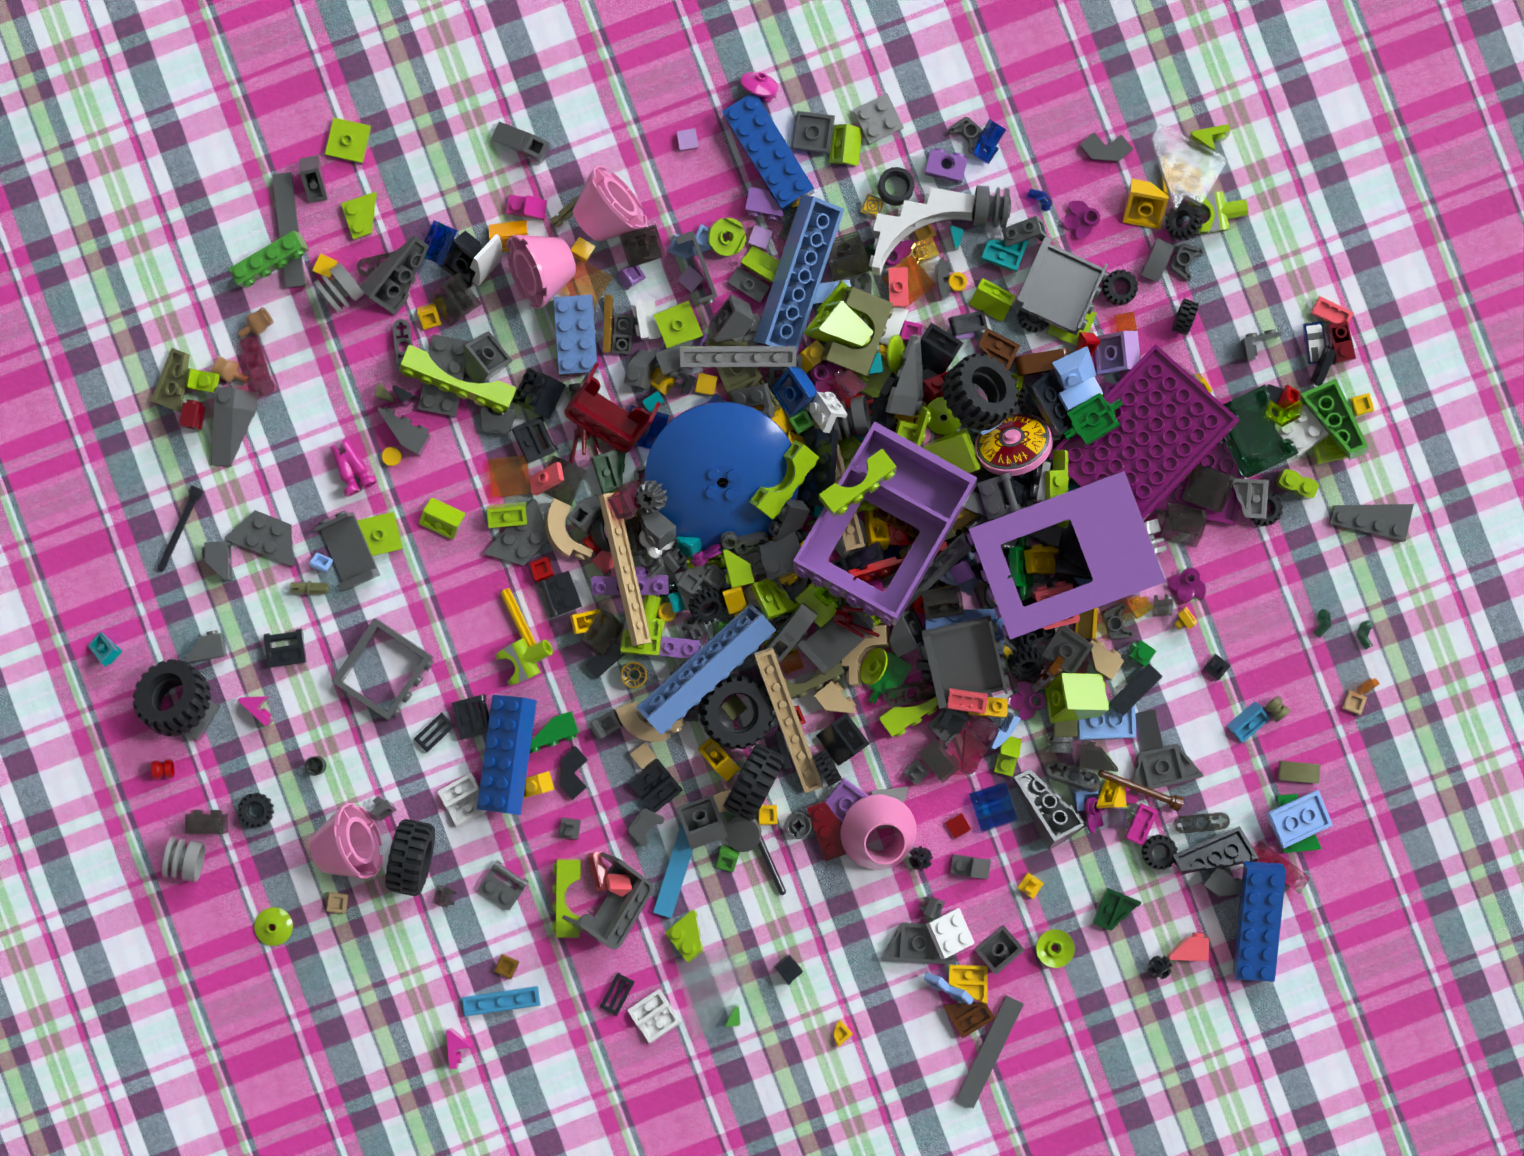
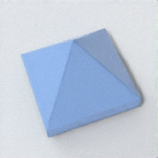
M316 552L309 566L318 572L326 573L332 565L333 559Z

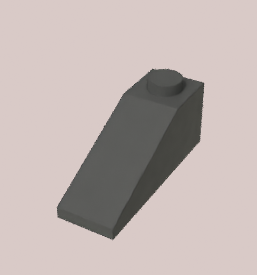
M634 496V509L645 539L649 545L661 550L676 539V526L659 511L657 513H647L646 509L640 510L641 505L636 503L638 498Z

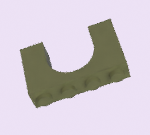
M846 287L842 301L851 310L860 313L866 319L868 327L873 331V334L870 336L871 340L866 346L855 349L833 341H827L821 360L856 374L868 376L874 356L880 350L879 342L881 337L886 333L887 320L892 316L893 303L857 288Z
M839 662L825 676L817 669L814 676L805 683L796 684L789 682L785 678L784 680L791 698L796 696L798 699L807 695V690L811 688L818 690L824 687V682L830 679L832 682L843 678L841 674L845 672Z

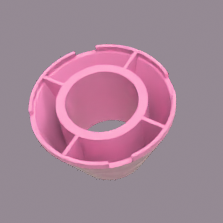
M596 166L592 169L573 208V215L582 230L592 239L599 242L641 230L647 225V216L642 215L640 211L642 205L638 198L614 172L610 175L605 171L606 167Z
M513 235L509 237L506 248H510V256L507 257L515 285L523 299H529L532 308H543L575 276L576 266L572 252L567 243L559 237Z
M884 794L866 796L855 802L845 814L846 816L840 828L842 846L851 860L864 868L872 870L891 868L902 862L914 847L917 836L916 821L910 809L899 799ZM887 824L897 828L896 839L888 848L872 850L866 847L867 837L875 827Z
M355 803L343 805L311 837V856L318 869L324 873L368 879L379 873L383 863V855H380L379 846L382 845V839L377 825L368 811L362 806H355Z

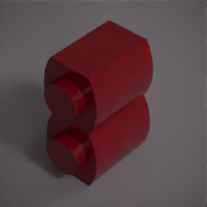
M187 399L186 403L182 402L178 425L202 431L206 408L202 407V403L199 401Z

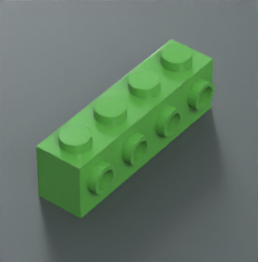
M293 230L230 267L229 270L238 286L248 288L259 279L271 275L276 269L285 267L293 259L302 257L305 252L309 251V248L301 233Z

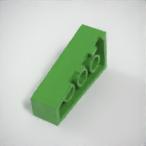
M1337 379L1300 394V401L1308 407L1349 460L1368 453V444Z

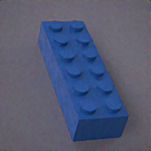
M751 93L722 111L723 118L783 212L800 201L802 195L810 196L815 193L813 185L757 95Z
M492 695L477 810L521 815L537 700Z
M1244 861L1233 973L1236 979L1275 982L1286 869L1283 864Z

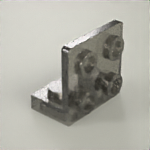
M1198 464L1191 471L1182 499L1215 512H1223L1235 475L1222 473Z

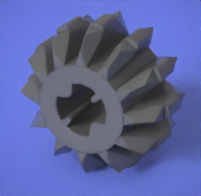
M648 480L637 487V492L634 496L638 498L636 503H640V510L646 509L647 513H657L665 507L668 497L664 495L667 490L661 489L662 484L657 485L656 480L651 482Z

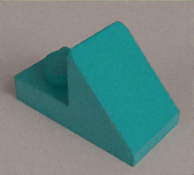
M101 631L88 644L100 663L106 667L108 664H112L122 653V650Z

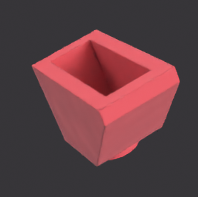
M1192 932V936L1187 935L1167 954V958L1169 960L1209 961V938L1204 936V933Z

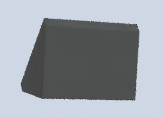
M1004 925L974 949L995 975L1025 951Z

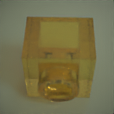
M932 237L915 242L911 246L918 264L933 260L939 255Z
M1135 596L1130 600L1131 604L1127 606L1135 619H1139L1154 609L1146 596Z

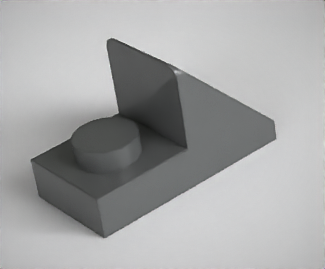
M953 854L950 873L970 876L972 878L988 879L991 860Z

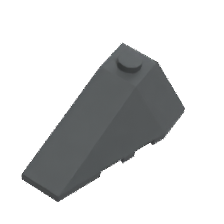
M414 235L372 271L360 288L369 298L396 315L408 299V291L411 284L415 282L416 278L414 276L417 269L422 265L429 245Z
M918 334L910 336L903 356L905 364L898 370L896 375L899 381L896 388L892 387L886 412L915 416L919 414L921 407L924 406L922 401L924 393L921 339Z
M216 387L213 414L212 465L232 466L244 435L247 433L250 422L255 416L258 392Z
M1030 769L1013 778L1035 827L1049 850L1065 842L1086 826L1077 810L1072 805L1069 806L1063 801L1058 793L1055 794L1049 789L1047 784Z

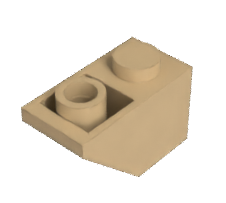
M1095 639V641L1089 640L1094 645L1090 651L1093 669L1109 680H1113L1124 662L1121 658L1122 654L1114 649L1110 652L1104 648L1105 644L1098 639Z
M830 681L814 694L826 711L854 713L856 711L854 709L856 704L850 697L845 698L842 694L844 689L838 682L833 683Z

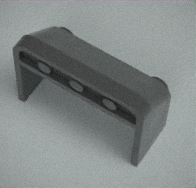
M601 852L600 856L612 864L607 874L628 875L632 890L623 897L610 891L595 917L584 914L577 921L563 915L562 919L606 947L618 949L653 892V885L621 859Z

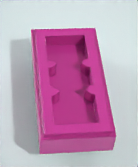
M1140 803L1125 838L1143 846L1158 811Z

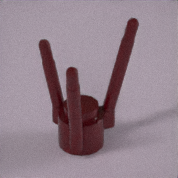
M577 425V429L574 430L575 436L571 451V464L574 462L578 438L582 440V455L586 454V440L591 439L590 436H592L596 455H600L596 436Z
M844 606L842 610L838 609L836 611L833 621L837 626H841L861 638H865V635L856 629L875 637L880 636V634L852 622L853 615L850 612L865 613L863 608Z

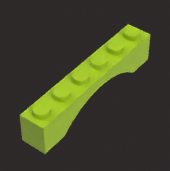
M408 345L399 368V372H402L406 377L417 378L426 385H435L444 392L450 391L455 393L459 398L473 400L475 404L488 406L497 413H505L509 409L517 388L499 380L480 384L458 380L441 370L426 351Z
M937 696L916 706L893 707L878 718L891 737L896 735L898 738L906 732L905 728L910 724L912 726L917 725L922 721L921 717L926 713L931 715L938 710L936 707L938 705Z

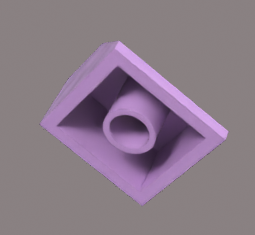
M1120 331L1097 336L1100 340V344L1095 350L1097 375L1129 372L1141 359L1138 331Z

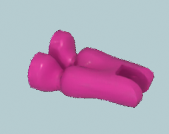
M345 438L342 440L346 450L345 453L341 454L336 444L331 445L330 449L340 478L347 484L343 494L345 497H349L362 491L356 482L355 475L358 477L362 489L373 486L377 483V479L375 476L367 475L365 463L359 457L349 439Z

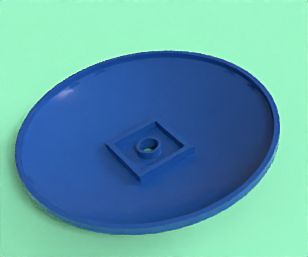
M731 402L702 404L676 416L658 434L648 454L645 481L649 480L651 482L656 480L657 485L662 484V490H667L664 494L668 497L665 502L666 505L659 512L676 526V537L700 538L701 546L704 550H707L711 545L719 544L721 535L725 532H734L739 537L764 531L770 536L771 533L768 530L773 519L764 515L749 501L760 487L770 488L782 482L787 472L784 454L792 444L788 436L775 421L754 408ZM725 478L728 484L721 487L717 484V480ZM799 485L793 492L791 499L796 500ZM724 547L718 549V551L723 552V550H726Z

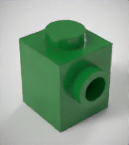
M1137 640V642L1133 641L1128 648L1129 654L1127 656L1141 666L1146 667L1156 653V650L1142 640Z

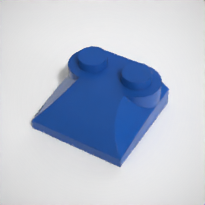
M789 367L771 388V392L789 418L801 412L809 403L813 402L817 393L815 386L804 370L797 367Z

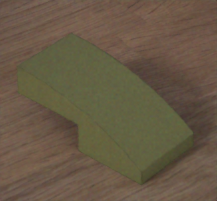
M1279 761L1278 780L1319 784L1321 764Z

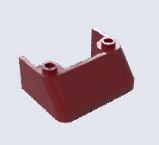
M595 362L566 406L564 414L567 419L616 450L629 452L652 423L661 403L657 402L650 412L640 407L633 408L630 413L598 393L601 385L593 375L599 364Z

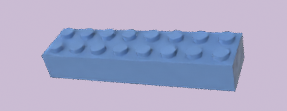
M801 196L754 342L765 346H796L797 354L844 212L843 208L814 196Z
M749 604L636 708L662 735L664 732L669 731L678 719H682L692 706H696L704 695L712 692L721 680L726 679L735 667L740 666L748 655L756 652L760 644L769 640L776 629L761 612Z

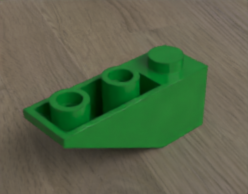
M573 711L553 717L531 740L530 754L540 751V746L547 744L548 747L559 744L558 740L565 738L566 741L577 738L576 734L580 733Z

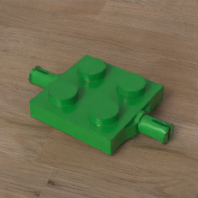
M1098 393L1067 412L1073 426L1064 432L1067 440L1078 434L1088 446L1121 426L1114 410L1124 405L1119 398L1109 404L1105 401L1102 394Z
M1026 535L1019 537L1018 545L1016 547H1009L1008 553L1011 573L1008 579L1012 578L1015 586L1019 588L1020 599H1027V588L1034 586V574H1027L1024 551L1031 549L1026 545Z
M886 652L888 662L883 676L877 683L868 685L873 690L868 701L873 704L876 703L880 694L887 695L895 700L912 668L911 664L905 662L901 657H897L895 653Z

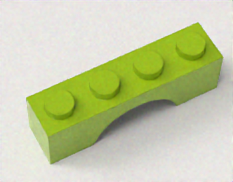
M796 440L784 454L787 472L782 482L770 488L760 487L749 501V503L771 519L779 515L784 504L791 499L795 489L803 483L805 476L814 468L816 461L819 459V456Z
M883 449L866 460L868 473L862 483L854 487H842L834 483L819 494V500L833 517L837 514L838 516L843 515L848 510V506L852 503L858 504L864 499L863 495L867 492H874L880 487L879 484L885 480L887 482L896 475L897 466Z
M557 859V863H553V875H557L556 882H553V894H556V902H553V913H556V921H553L552 932L556 933V937L579 938L580 931L562 919V917L565 915L577 921L581 917L574 914L568 908L565 899L569 885L581 878V859Z

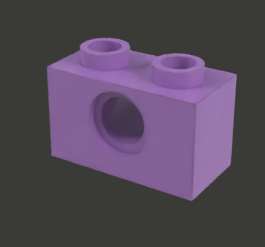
M931 149L924 175L961 184L968 159L964 158V155L960 153H953L951 155L946 153L944 149ZM943 161H949L952 167L950 169H944L941 163Z
M662 636L660 656L690 659L700 649L701 641Z

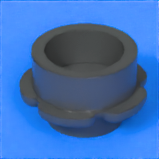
M725 532L721 535L720 543L725 549H733L737 546L739 538L734 532Z

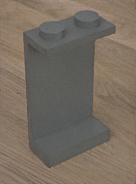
M694 231L674 237L677 245L692 240L711 291L710 294L697 298L699 303L703 302L704 305L714 302L717 293Z
M346 511L335 514L336 518L332 520L327 518L318 522L319 526L314 528L315 532L321 531L342 579V583L338 584L341 592L380 576L354 512L346 513Z
M846 602V604L844 605V606L849 607V608H862V607H860V606H858V605H857L856 607H854V606L848 604L847 602ZM850 612L853 615V623L872 631L875 630L873 625L875 621L868 614L865 616L863 613ZM833 616L805 642L803 640L799 642L797 647L825 676L870 634L856 629L865 635V638H861L847 629L837 626L833 621Z

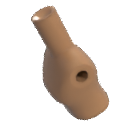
M261 307L258 311L246 317L247 326L238 331V334L242 338L250 332L260 335L274 321L268 311Z
M221 356L218 357L211 370V373L220 374V378L227 383L237 379L246 384L249 379L248 376L238 372V363Z

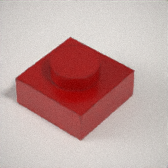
M548 557L530 563L536 582L555 576Z

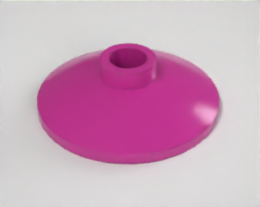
M747 72L741 78L742 86L754 95L769 97L775 95L778 91L777 82L765 73Z

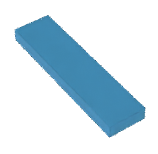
M538 986L462 997L464 1017L541 1005Z

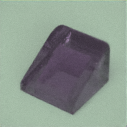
M1108 808V828L1128 829V809Z

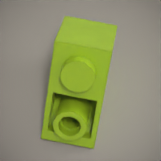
M727 549L723 550L724 554L720 555L722 565L727 566L728 573L725 574L727 585L736 588L755 583L750 563Z

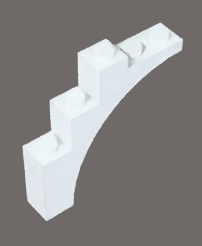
M931 187L930 194L925 196L924 204L904 200L903 207H899L898 217L877 213L876 220L873 219L871 224V231H873L875 238L874 249L876 250L875 255H871L869 267H872V273L874 275H881L883 266L892 250L915 230L944 220L972 221L976 208V195Z

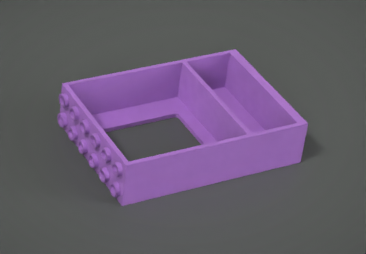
M874 422L838 485L854 487L862 483L868 473L866 460L883 449L897 466L896 475L887 482L885 480L879 484L880 487L874 492H867L863 495V500L913 526L920 533L887 590L882 592L858 578L854 581L853 575L828 562L830 555L862 501L856 505L852 503L847 507L848 510L843 515L838 516L837 514L835 517L824 507L794 558L793 569L798 576L810 578L814 585L820 588L823 586L828 588L829 593L832 595L846 598L848 604L854 607L857 605L862 607L866 614L880 617L882 623L888 626L891 624L896 626L973 492L977 477Z
M1125 471L970 528V533L967 534L970 545H975L977 551L974 552L977 564L982 563L984 570L980 572L984 582L988 581L991 587L987 589L990 599H995L997 607H994L998 619L1002 617L1004 625L1001 626L1004 636H1009L1010 639L1166 582ZM1071 520L1093 581L1034 604L1023 606L1013 579H1008L1007 577L1011 573L1003 555L1001 544L1062 521Z

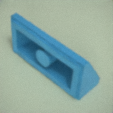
M1253 702L1227 724V727L1242 744L1271 718L1261 705Z

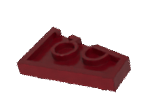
M825 800L806 806L825 861L845 855L846 852L840 837L842 822Z

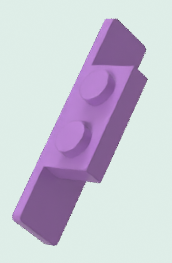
M642 566L635 567L641 595L669 593L668 575H655L650 579L647 571L648 568ZM611 569V576L591 577L592 595H621L615 569Z

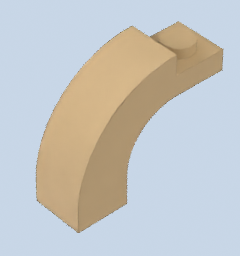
M554 498L545 516V531L550 544L565 558L574 553V557L577 559L588 560L594 550L573 541L566 532L565 521L572 506Z
M886 625L875 626L873 632L880 634V636L869 635L842 660L841 666L849 669L846 673L849 685L862 687L861 664L868 652L875 648L891 647L890 628Z
M638 700L616 708L623 726L635 737L649 742L668 740L671 737L670 733L673 734L681 731V727L686 724L684 717L678 719L669 731L660 735L636 708L639 705Z

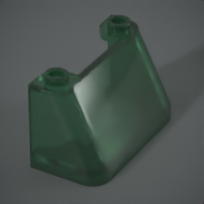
M1265 384L1223 404L1240 420L1228 433L1231 439L1225 443L1240 473L1246 478L1265 471L1299 453L1293 441L1288 438L1281 440L1265 408V405L1270 402V393Z

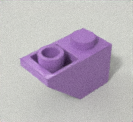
M749 187L745 212L749 213V216L759 218L760 215L767 216V219L771 221L783 219V211L768 190Z

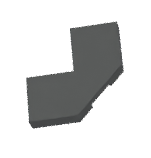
M1095 132L1079 145L1091 160L1119 162L1133 150V147L1122 135L1106 146Z
M715 564L688 568L684 571L676 585L691 596L702 581H705L719 591L726 581L725 574L727 573Z

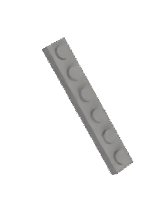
M680 346V367H796V346Z

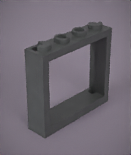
M374 618L331 682L387 720L395 719L401 712L399 707L403 702L407 703L412 696L410 692L414 686L418 687L423 680V677H421L425 670L429 671L434 663L432 661L434 656L380 619ZM379 628L424 658L388 711L343 682Z

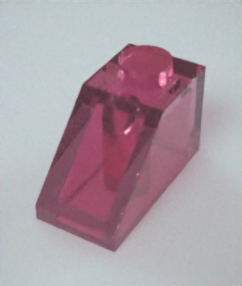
M849 369L836 371L832 374L833 379L828 381L840 400L851 398L867 387Z
M640 479L624 483L607 499L617 520L622 518L630 519L641 508L640 503H636L638 498L634 496L637 492V487L641 485Z

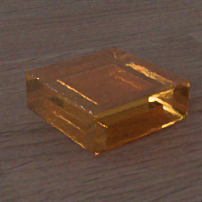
M1134 311L1114 315L1117 332L1137 331Z
M797 649L790 651L781 661L786 674L804 668Z
M1370 678L1357 687V691L1360 695H1365L1380 683L1376 678Z

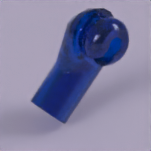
M1029 188L1028 198L1039 200L1041 210L1049 211L1053 203L1048 194L1044 191Z

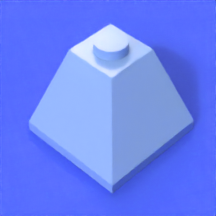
M1087 346L1052 362L1063 391L1097 376Z

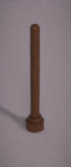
M1098 771L1099 777L1165 802L1172 810L1178 812L1183 805L1184 798L1176 794L1168 796L1107 771Z

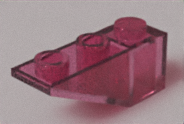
M254 334L239 340L252 384L259 396L261 397L278 390L259 336Z
M971 715L964 728L960 770L962 774H973L978 769L982 756L987 753L991 740L997 735L999 725L987 716Z
M1261 841L1254 848L1259 857L1257 862L1283 864L1286 869L1285 884L1300 894L1309 882L1310 877Z

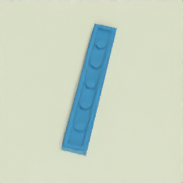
M682 823L653 912L669 918L673 916L693 852Z

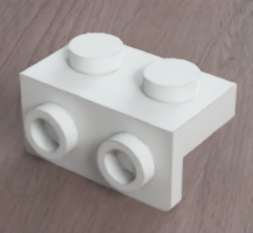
M642 299L635 300V306H632L633 316L638 317L639 324L635 325L637 336H641L642 341L660 338V330L653 316L657 314L655 301L643 302Z
M831 392L816 393L809 412L821 430L825 433H830L836 417L846 418L847 412L835 394Z

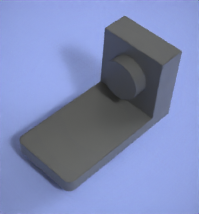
M1038 216L1002 229L1007 247L1033 237L1038 238L1042 242L1044 237L1047 236L1044 222Z
M1276 329L1264 331L1265 334L1257 336V332L1246 334V338L1241 340L1245 363L1256 359L1257 347L1253 345V342L1280 337L1282 332H1276Z

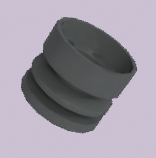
M977 185L975 190L976 208L973 216V226L985 227L988 218H991L994 228L997 226L998 219H1000V228H1006L1011 211L1010 189L1004 188L1003 196H1000V187H997L994 195H990L989 186Z
M865 397L851 398L850 407L847 406L845 400H841L840 404L847 412V417H836L833 424V430H838V441L845 440V433L849 440L852 439V430L856 431L859 438L865 437L872 427Z

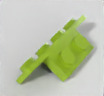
M922 406L917 424L898 420L895 433L920 446L925 440L926 426L931 421L930 411Z
M1053 450V470L1045 471V500L1068 492L1069 459L1067 450ZM1068 520L1062 521L1054 525H1057L1062 528H1067Z

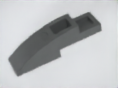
M802 602L761 651L773 647L778 663H780L807 631L818 614ZM754 657L753 662L758 665L756 658Z

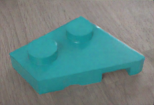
M1004 239L988 240L980 260L1016 273L1028 240L1010 247L1006 246Z

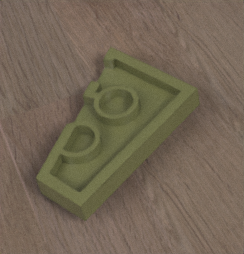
M171 348L151 398L152 402L181 412L189 354Z

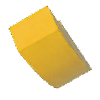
M876 509L872 511L864 510L868 546L875 542H880L883 550H887L890 543L888 523L876 516Z

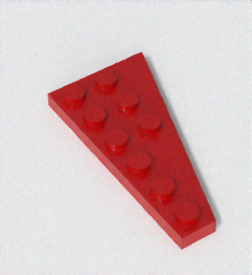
M946 541L943 542L935 558L948 547ZM905 553L902 559H896V557L868 564L864 567V570L852 569L848 570V573L854 576V581L858 578L868 583L876 579H884L898 571L907 553Z

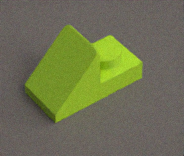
M1225 124L1191 131L1189 139L1213 155L1215 151L1213 140H1225L1230 134V126Z
M188 368L185 388L215 393L220 374Z
M1010 736L1000 745L994 772L1013 777L1017 758L1020 755L1022 739Z

